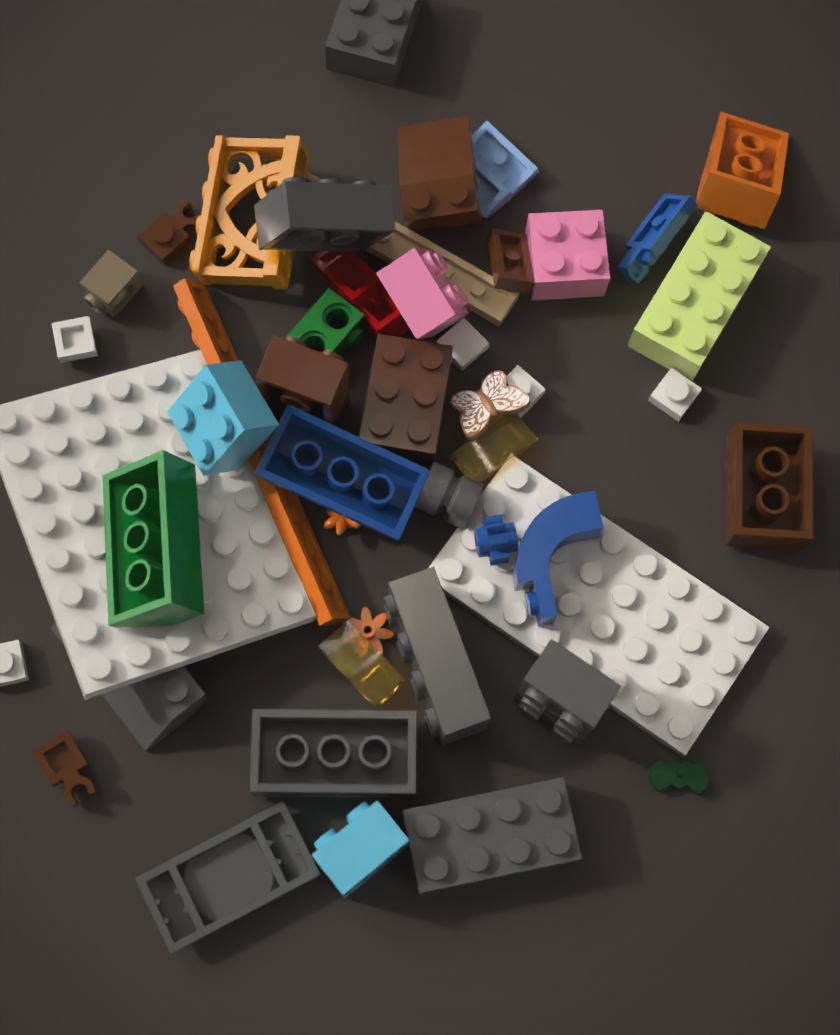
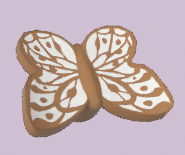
M496 370L489 373L483 379L481 389L457 392L451 397L450 403L453 409L461 414L459 420L466 438L474 440L479 438L487 430L488 426H494L501 422L504 415L516 414L527 409L530 406V399L519 387L515 385L508 386L505 373Z

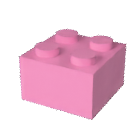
M603 210L528 214L525 234L527 236L535 280L534 287L530 293L531 300L605 296L610 281Z
M413 248L376 273L416 339L432 338L469 314L465 307L469 301L458 284L452 286L445 274L449 271V268L438 252L433 254L431 250Z

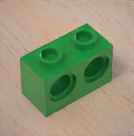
M328 288L287 336L303 341L307 348L319 347L342 356L348 347L355 348L363 339L366 332L364 330V314ZM334 320H343L347 323L341 329H334L329 326Z

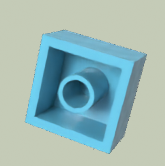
M242 361L206 364L167 411L203 476L239 470L279 426L278 421Z
M378 800L371 806L366 801L360 804L347 815L346 818L349 824L338 833L332 828L314 843L317 849L311 854L314 861L344 899L408 847L409 839Z

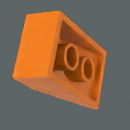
M721 112L696 198L698 206L696 208L707 211L712 215H721L739 221L746 226L765 229L781 195L789 133Z

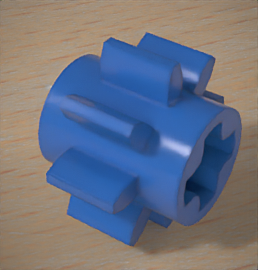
M502 514L483 517V527L474 529V540L478 557H489L490 566L509 563L510 553L518 551V538L514 523H503Z

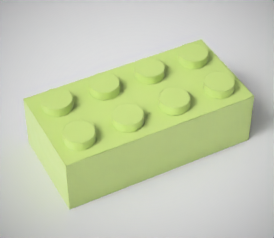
M705 211L635 326L627 346L669 370L672 367L693 382L761 267L771 246Z

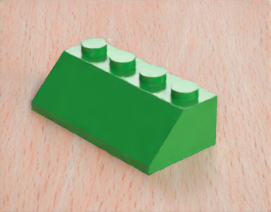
M162 450L103 475L108 626H170L204 615L195 464Z

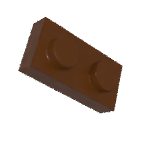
M491 228L487 243L494 288L503 289L508 292L530 294L535 280L526 234Z

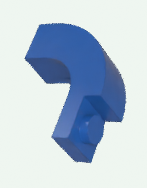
M595 490L570 495L550 504L530 523L520 542L514 562V590L530 589L531 592L525 594L527 610L530 617L536 616L538 627L554 624L557 618L549 578L550 558L557 550L567 544L599 538L603 530Z

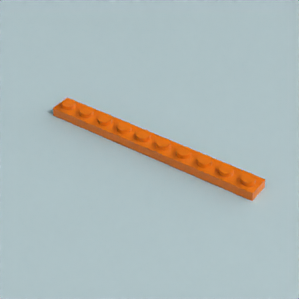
M186 278L176 283L173 287L178 296V307L187 317L192 329V339L201 350L206 364L239 361L206 284ZM271 434L248 459L253 473L272 437ZM255 476L293 566L316 614L315 620L318 621L319 626L339 625L350 619L351 616L298 495Z

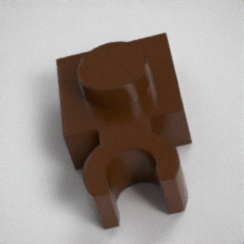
M188 199L178 204L175 216L170 218L163 212L137 235L139 242L163 265L167 264L191 242L190 236L186 232L196 230V221L202 212L200 211L193 218L185 217V214L192 209Z
M65 730L32 751L51 786L56 787L64 782V798L71 806L77 807L79 805L74 797V792L79 786H86L92 796L97 794V787L94 782L80 773L90 765L69 730Z

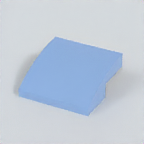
M486 120L472 135L481 214L485 219L503 207L539 173V169Z

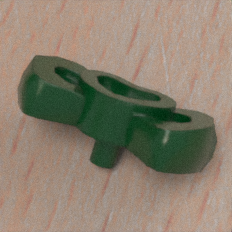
M656 759L648 773L650 784L658 793L670 786L676 790L686 787L693 794L699 796L706 790L710 780L707 768L701 762L692 764L684 762L679 764L675 761L666 762L663 759Z

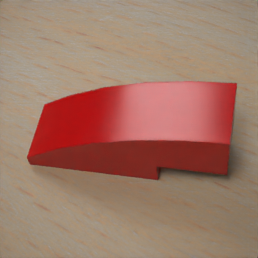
M319 251L309 258L312 266L329 288L364 314V328L376 341L378 334L400 337L410 329L376 272L354 252Z

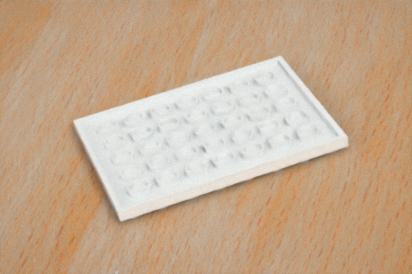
M201 350L0 405V474L85 700L313 622L316 617L249 461L247 460L239 470L203 476L167 413L206 365ZM164 450L195 464L205 614L170 626L111 627L108 626L103 475Z

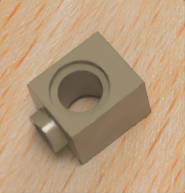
M110 250L101 257L79 282L85 295L83 298L84 302L98 314L105 311L113 318L120 313L143 286L138 271Z

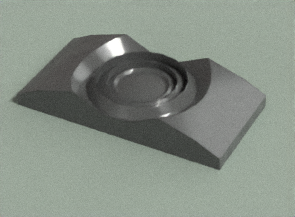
M282 801L136 877L135 880L170 954H173L287 895L321 874L285 802Z

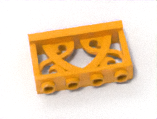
M216 135L214 148H211L208 154V164L210 167L208 181L202 187L204 203L202 214L198 216L196 221V247L191 252L189 259L190 269L201 283L206 285L272 286L273 289L288 290L294 251L259 250L258 239L257 243H254L257 238L256 223L245 237L235 227L229 212L241 198L254 188H256L261 199L267 195L264 186L265 182L271 188L275 184L278 187L284 179L289 177L307 178L311 153L300 136H286L285 139L225 138L224 135ZM236 157H250L253 160V171L249 172L244 164L238 162L240 164L239 172L231 174L233 160ZM261 157H281L282 160L263 165ZM218 248H226L225 254L221 257L223 260L231 258L237 248L240 252L236 260L229 266L217 267L215 261ZM248 257L264 264L263 269L242 267Z

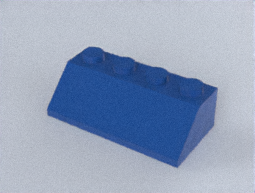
M287 404L279 421V426L275 429L254 475L399 541L431 470Z

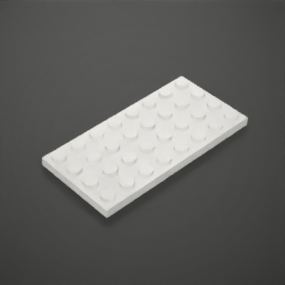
M510 454L479 497L464 529L457 528L429 566V568L435 567L444 594L537 658L551 639L622 686L609 705L611 709L681 757L686 756L764 637L769 626L601 515L603 530L599 538L567 544L557 550L550 558L549 578L557 618L554 624L538 627L536 616L530 617L527 610L525 594L531 592L530 589L514 590L513 570L517 552L510 553L509 563L490 566L489 557L479 558L477 555L474 529L483 527V517L502 514L503 523H514L519 548L523 535L534 518L550 504L571 494Z

